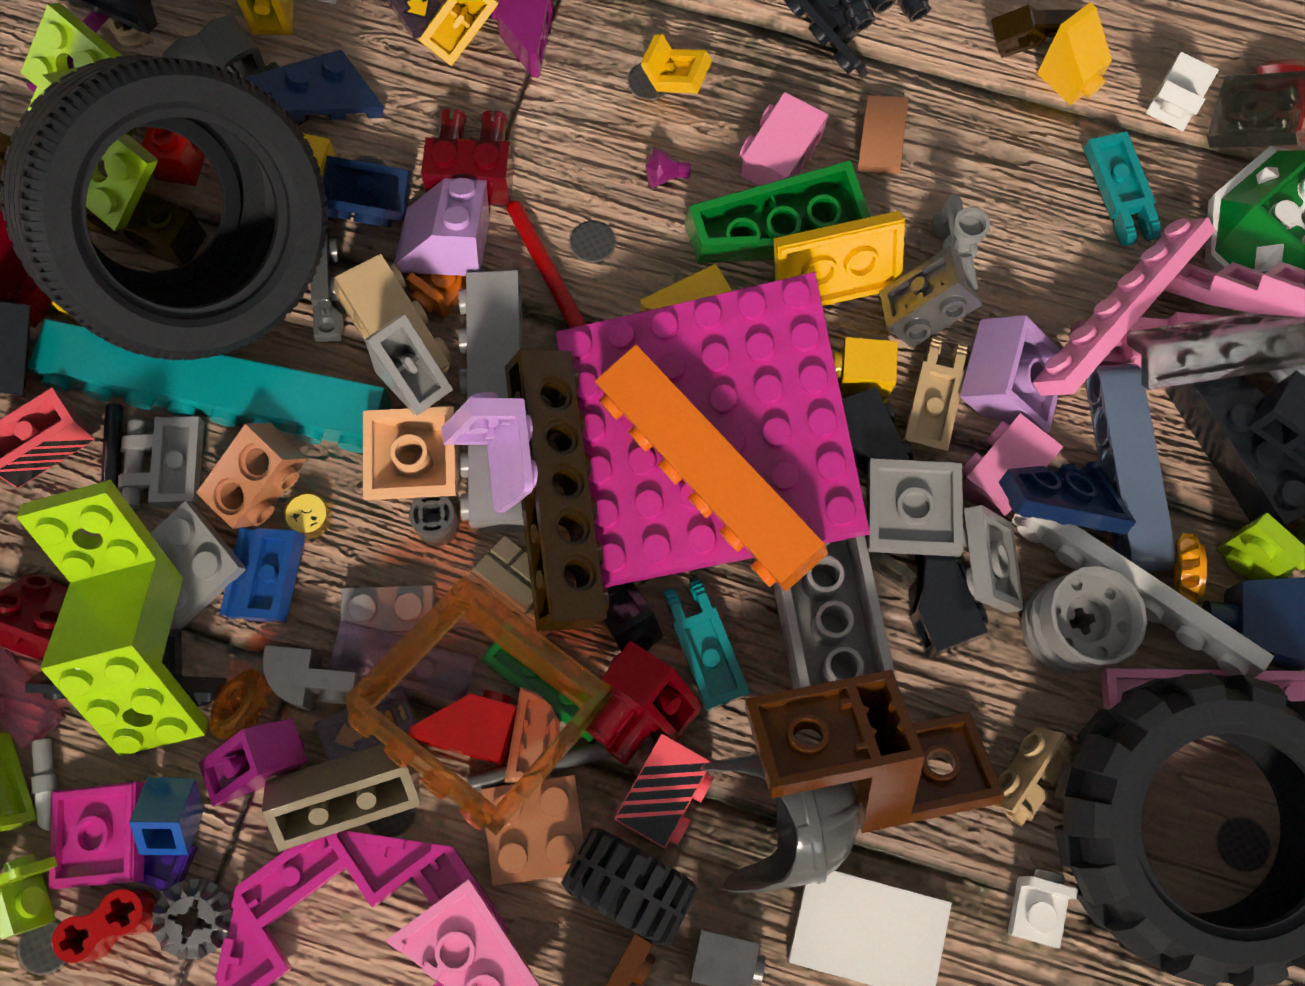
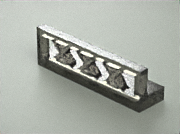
M1247 313L1127 332V345L1141 354V385L1148 390L1305 366V317Z

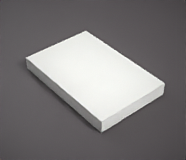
M833 871L827 876L826 882L803 886L787 962L871 986H936L952 903Z

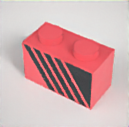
M50 388L0 419V478L17 489L95 440L75 407L54 388Z
M661 734L614 821L665 850L669 841L678 846L691 822V819L684 816L692 798L701 803L715 778L700 770L705 763L711 761Z

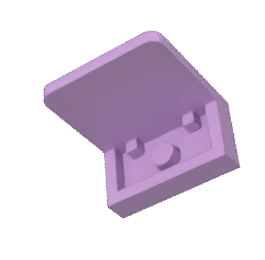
M494 392L473 394L442 426L443 445H487L493 509L496 513L508 511L532 492L537 483L538 471L536 462L531 459L529 441L532 437L533 426L531 417L526 415L524 399L499 398L498 394Z

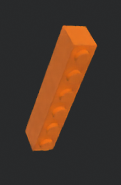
M634 345L595 380V383L604 394L598 400L616 421L623 415L633 427L628 431V434L645 453L653 447L663 458L657 464L658 467L675 485L681 480L687 484L693 491L687 498L705 518H708L713 513L724 526L718 532L737 553L744 547L755 558L756 561L750 567L769 588L777 582L787 592L828 555L825 543L637 345Z

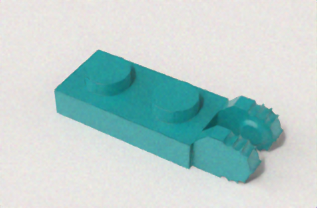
M1128 131L1089 139L1083 149L1111 219H1114V231L1122 247L1136 244L1137 231L1131 217L1132 214L1138 213V225L1146 241L1159 239L1162 230L1154 207L1156 201Z
M697 578L689 582L690 593L700 611L699 614L686 618L681 607L680 598L673 588L663 591L674 621V632L704 709L707 712L747 697L750 692L716 607L712 608L701 579Z

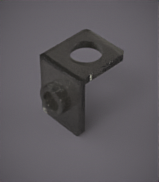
M869 552L872 569L902 589L907 590L917 578L914 572L887 554Z

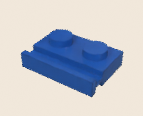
M245 527L239 528L234 554L247 570L225 587L219 615L229 619L240 618L250 621L287 623L305 535L296 530L262 528L249 530Z

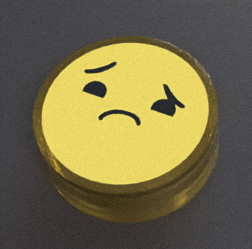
M303 492L295 495L287 502L283 517L286 526L290 530L300 532L305 535V539H313L321 536L329 528L332 513L329 505L321 496L312 492Z

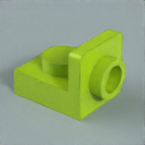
M30 854L3 864L5 873L0 875L1 940L56 921L42 876L43 873L58 866L55 856L36 861L35 855Z

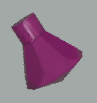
M654 146L651 149L645 166L648 184L651 188L674 178L689 179L691 174L690 162L677 161L661 148Z

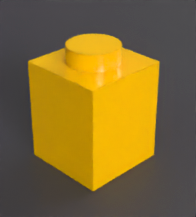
M845 337L841 351L833 352L840 393L855 395L877 387L881 397L889 398L897 382L898 341Z

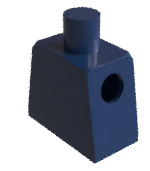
M1305 577L1242 581L1225 590L1224 602L1206 600L1203 603L1202 609L1272 654L1274 658L1269 665L1289 671L1305 669Z

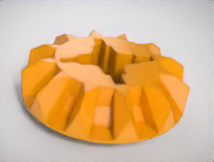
M1183 533L1175 544L1176 561L1172 569L1173 585L1175 591L1197 604L1198 598L1203 597L1206 588V550L1204 544L1199 543L1196 534Z

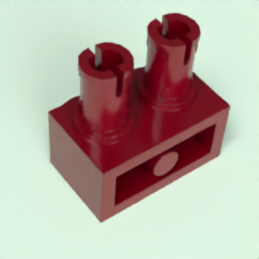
M450 108L443 109L440 112L438 138L425 137L421 176L426 193L444 178L486 180L489 205H508L511 201L514 168L510 142L505 141L507 116L503 112L495 111L493 122L491 121L492 112H483L481 115L480 140L463 139L467 120L466 114L462 110L454 109L453 119H450Z
M630 641L624 650L612 659L607 672L601 678L611 689L609 691L611 697L585 730L604 745L603 748L610 755L627 766L651 733L656 734L659 732L677 742L703 708V705L673 667Z

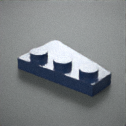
M342 50L244 77L245 80L251 81L260 87L263 92L268 93L275 99L279 106H282L292 117V121H303L306 115L329 114L330 120H346L347 114L366 113L368 119L382 118L384 106Z
M1097 461L1087 462L1083 469H1078L1073 463L1062 464L1058 471H1051L1045 466L1010 468L999 481L1012 510L1025 518L1035 517L1055 521L1062 525L1071 524L1091 528L1098 532L1108 531L1124 535L1136 523L1134 517Z

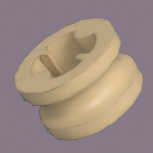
M108 18V28L119 45L124 48L140 47L150 37V34L148 35L134 28L127 31L125 24Z

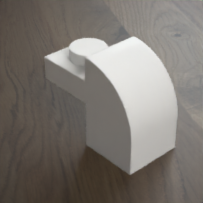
M1180 52L1159 86L1146 114L1184 131L1191 117L1198 113L1205 101L1203 97L1219 69Z

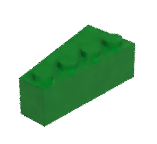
M850 160L691 205L688 207L685 228L697 263L774 260L773 238L871 216Z

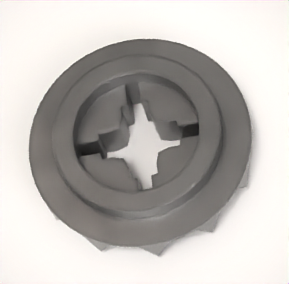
M204 879L180 881L162 894L152 910L153 926L151 933L155 935L159 942L161 951L169 952L176 956L178 960L202 959L217 950L223 944L224 938H227L233 913L231 901L224 890L211 881ZM197 899L199 900L197 905L199 909L198 917L205 920V923L212 925L197 926L186 939L185 923L172 915L186 914Z

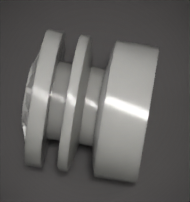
M1102 566L1081 567L1036 589L1025 603L1021 618L1023 638L1032 655L1047 668L1064 674L1083 673L1099 667L1117 664L1133 655L1144 640L1148 622L1144 600L1135 585L1121 573ZM1075 620L1078 628L1072 629L1069 621Z

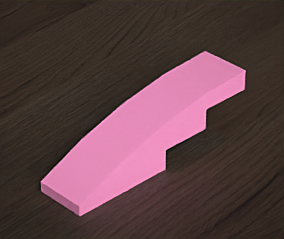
M1281 261L1266 273L1234 262L1218 273L1187 263L1164 290L1204 304L1248 313L1305 317V270Z

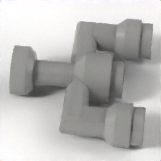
M954 194L947 199L944 208L935 213L931 223L932 233L937 239L944 241L940 252L951 246L960 254L967 285L977 292L978 283L973 260L978 251L977 243L986 237L990 229V219L979 208L968 207L963 209L961 197Z

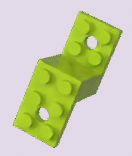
M61 3L47 4L20 72L37 86L30 105L39 95H45L44 90L54 82L59 83V79L71 71L77 72V68L89 63L95 64L98 60L115 59L117 56H122ZM68 55L73 58L75 68L69 69L67 64ZM137 128L128 131L108 148L101 158L104 161L107 177L103 176L98 166H96L88 187L86 207L114 231L127 226L158 162L157 158L132 138Z
M107 480L22 503L16 518L70 582L40 667L43 673L118 756L205 736L209 720L162 663L183 577L113 482ZM83 528L90 533L100 534V536H89L79 529Z

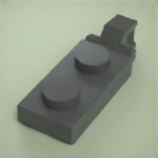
M327 227L325 229V234H327L324 241L325 248H322L321 251L323 256L320 258V265L316 267L317 273L313 276L312 283H310L315 342L342 341L344 328L343 315L333 308V302L340 301L334 292L335 276H332V263L339 262L337 237H330Z

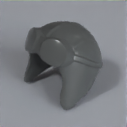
M758 752L708 762L700 768L704 772H742L763 778L766 781ZM852 782L776 797L778 847L776 851L755 864L748 865L731 873L722 886L723 889L733 893L770 892L826 882L827 876L835 871L849 856L859 831L860 801Z

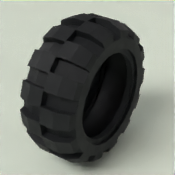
M1210 672L1154 679L1123 692L1121 701L1111 709H1099L1077 735L1078 743L1082 746L1073 763L1063 762L1055 793V798L1064 799L1063 825L1054 827L1061 865L1071 868L1077 881L1075 886L1078 889L1077 899L1094 923L1108 930L1119 941V946L1173 976L1204 986H1214L1219 982L1230 983L1234 986L1280 984L1289 977L1288 967L1295 965L1305 969V701L1288 700V696L1279 685L1245 675L1225 676L1214 675ZM1211 735L1240 749L1252 759L1265 775L1273 790L1279 809L1280 841L1276 858L1269 873L1249 896L1221 910L1193 913L1182 908L1170 897L1150 867L1142 839V810L1150 783L1164 762L1183 746Z

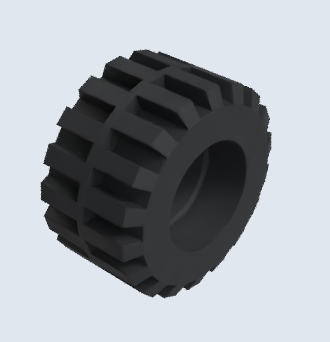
M603 829L589 830L561 881L567 893L651 942L657 945L669 946L698 892L694 882L682 873Z

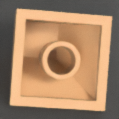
M454 406L429 407L418 416L414 415L408 408L363 411L364 500L457 495L461 445H443L442 426L456 412Z

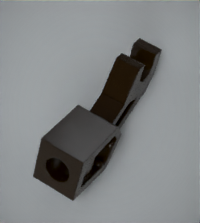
M1028 4L992 18L991 23L1001 58L1039 47L1047 37H1055L1060 25L1080 9L1037 10Z

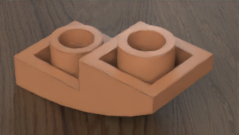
M868 95L858 171L875 174H900L909 97Z

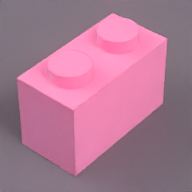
M784 92L776 106L769 104L759 124L761 129L756 137L749 135L744 142L739 157L743 159L741 176L761 186L799 175L823 137L828 114Z
M1021 413L1010 426L1002 421L986 440L992 446L986 455L982 457L976 452L962 468V475L965 477V480L962 482L963 496L976 506L983 505L1004 518L1012 510L1009 500L999 484L1006 471L1010 468L1047 467L1064 446Z

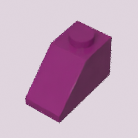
M498 0L499 4L491 15L493 20L498 21L500 38L531 76L540 77L554 11L553 0Z
M293 718L242 729L198 764L212 807L265 787L266 780L294 772L308 761L305 755L303 739L297 732Z

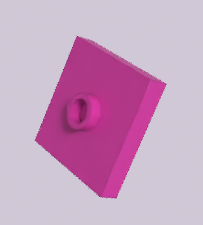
M128 782L51 791L49 858L55 856L58 866L48 872V890L144 881V855H139L129 821L145 782Z

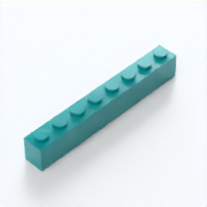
M46 319L43 322L27 366L28 369L42 380L41 385L48 389L54 388L57 392L68 393L69 388L81 390L88 397L100 401H110L111 397L125 399L127 404L144 410H151L154 405L167 408L170 413L180 417L195 416V414L208 416L211 421L227 427H236L237 422L243 424L272 423L279 431L295 434V437L303 442L310 444H321L322 440L336 442L340 448L354 453H363V411L391 409L392 405L383 387L224 355L209 358L202 357V359L165 360L163 358L147 357L112 345L85 327Z

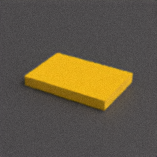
M899 210L773 238L775 281L815 272L822 306L879 294V291L903 276L905 218Z

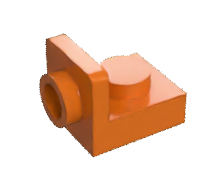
M411 272L405 278L411 293L409 296L411 302L417 300L426 314L433 311L443 320L459 303V289H466V276L422 274L420 277H417Z

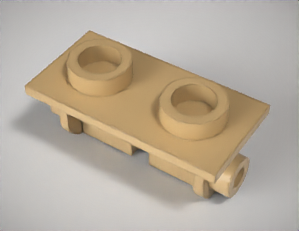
M1035 727L1022 740L1019 752L1007 770L998 776L1004 797L1001 804L992 806L1008 811L1006 816L1020 826H1023L1026 820L1032 821L1034 815L1048 796V793L1037 782L1041 778L1046 784L1054 786L1060 777L1063 762L1070 763L1072 761V757L1069 754L1073 747L1064 741L1067 735L1062 732Z

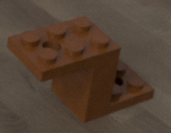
M892 669L746 698L745 710L771 798L852 782L860 801L859 826L862 833L1002 803L1004 792L971 713L966 712L912 723ZM811 729L822 737V741L814 746H805L800 744L794 735L800 730ZM934 758L944 759L952 766L953 771L945 775L937 774L928 767L927 762Z

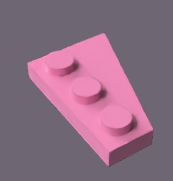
M468 879L385 940L397 951H401L419 965L421 970L435 981L438 980L444 986H541L471 879Z

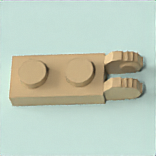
M932 336L928 343L924 361L919 369L904 438L913 449L944 457L948 452L960 400L959 396L966 374L963 368L968 345L957 343L952 351V362L949 368L936 364L942 348V338Z

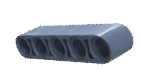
M1136 363L1097 366L1086 379V389L1099 465L1136 521L1126 535L1111 532L1114 550L1146 572L1172 570L1176 561L1175 542L1142 370Z

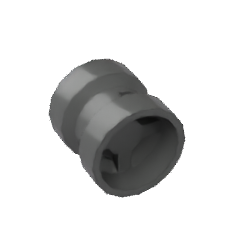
M420 497L414 499L410 506L409 519L420 539L424 543L436 547L447 545L453 541L459 532L460 521L448 497Z

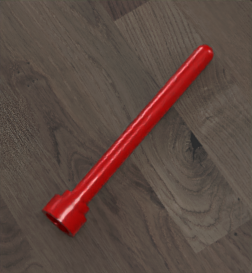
M517 200L510 201L507 205V212L568 327L574 328L587 325L522 203Z

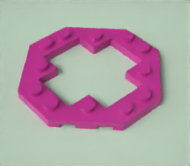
M341 831L286 849L235 887L231 908L234 909L228 936L223 941L215 980H217L216 986H270L293 969L267 927L345 869H347L371 907H376L412 879L415 880L431 906L468 879H471L507 935H509L510 927L455 847ZM438 981V982L435 983L433 986H444V985Z

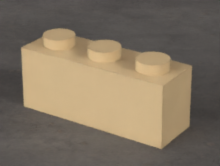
M379 254L334 277V292L364 341L403 313L409 319L444 376H447L450 366L448 361L451 360L450 352L440 337L433 338L426 326L429 321L424 309L417 300L410 301L403 289L406 287L405 280L395 264L389 266L382 254Z

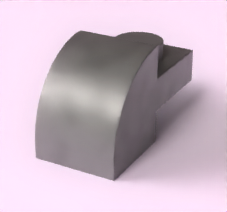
M265 645L263 654L265 678L275 694L288 703L302 710L314 712L316 694H319V701L334 704H347L348 697L362 698L365 679L356 672L321 669L322 657L312 649Z

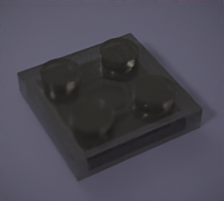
M1305 71L1225 76L1207 134L1209 148L1297 145L1305 118Z

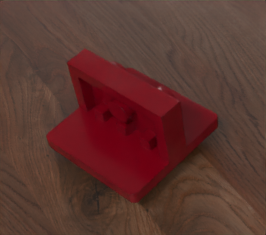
M27 574L1 590L0 646L43 661L68 587L51 581L50 578L44 575Z

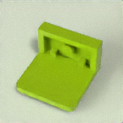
M1265 513L1228 536L1216 550L1225 557L1226 563L1231 569L1241 575H1245L1250 580L1283 579L1288 577L1296 568L1299 571L1305 569V522L1292 535L1269 513Z

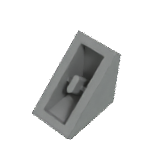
M400 314L365 339L375 373L414 415L418 416L453 390L405 314Z

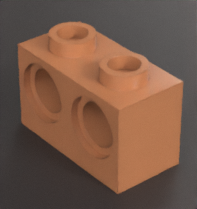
M248 423L242 427L196 493L232 529L259 526L271 517L275 510L273 505L280 495L297 482L300 476L298 471L308 458L272 423ZM267 456H268V459H269V466H268V467H267V464H266V457H267Z

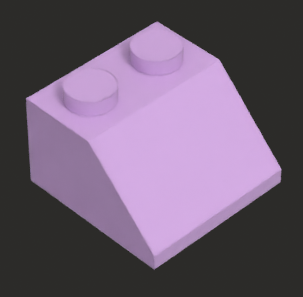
M444 178L407 208L394 264L401 273L412 272L466 276V272H481L490 222L487 181L467 178Z
M1026 315L980 320L976 337L972 343V352L959 397L983 417L999 422L1004 421L1011 425L1021 413L1045 433L1049 434L1059 395L1041 396L1032 382L1045 369L1046 361L1059 353L1061 349Z

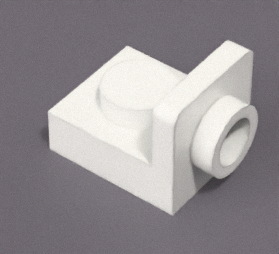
M1035 869L1034 877L1019 876L1007 935L1053 948H1060L1069 899H1077L1078 889L1063 885L1065 877L1049 871Z

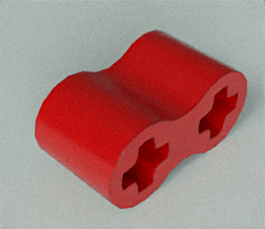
M118 889L110 892L92 913L85 916L69 917L56 927L51 942L53 952L58 959L66 963L95 961L103 958L121 937L144 933L153 926L152 910L158 900L152 893L146 890ZM128 903H133L135 909L128 914L130 921H125L124 914L130 910ZM84 930H87L89 937L84 939L83 947L81 948L79 941L85 937Z

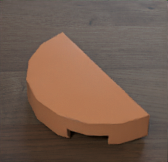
M520 687L505 783L526 782L542 774L554 761L560 745V723L552 706L538 693Z

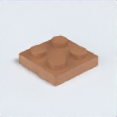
M570 775L481 789L492 887L565 876L584 841L576 776Z

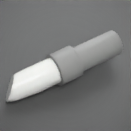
M39 739L31 741L34 775L31 777L32 794H35L37 824L42 829L50 831L51 791L58 790L57 774H54L52 739Z

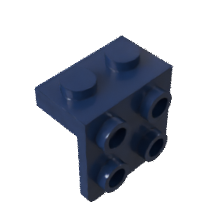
M327 155L323 180L326 190L324 195L327 196L326 204L328 206L326 214L332 218L351 220L353 212L354 222L391 227L392 219L404 221L413 171Z

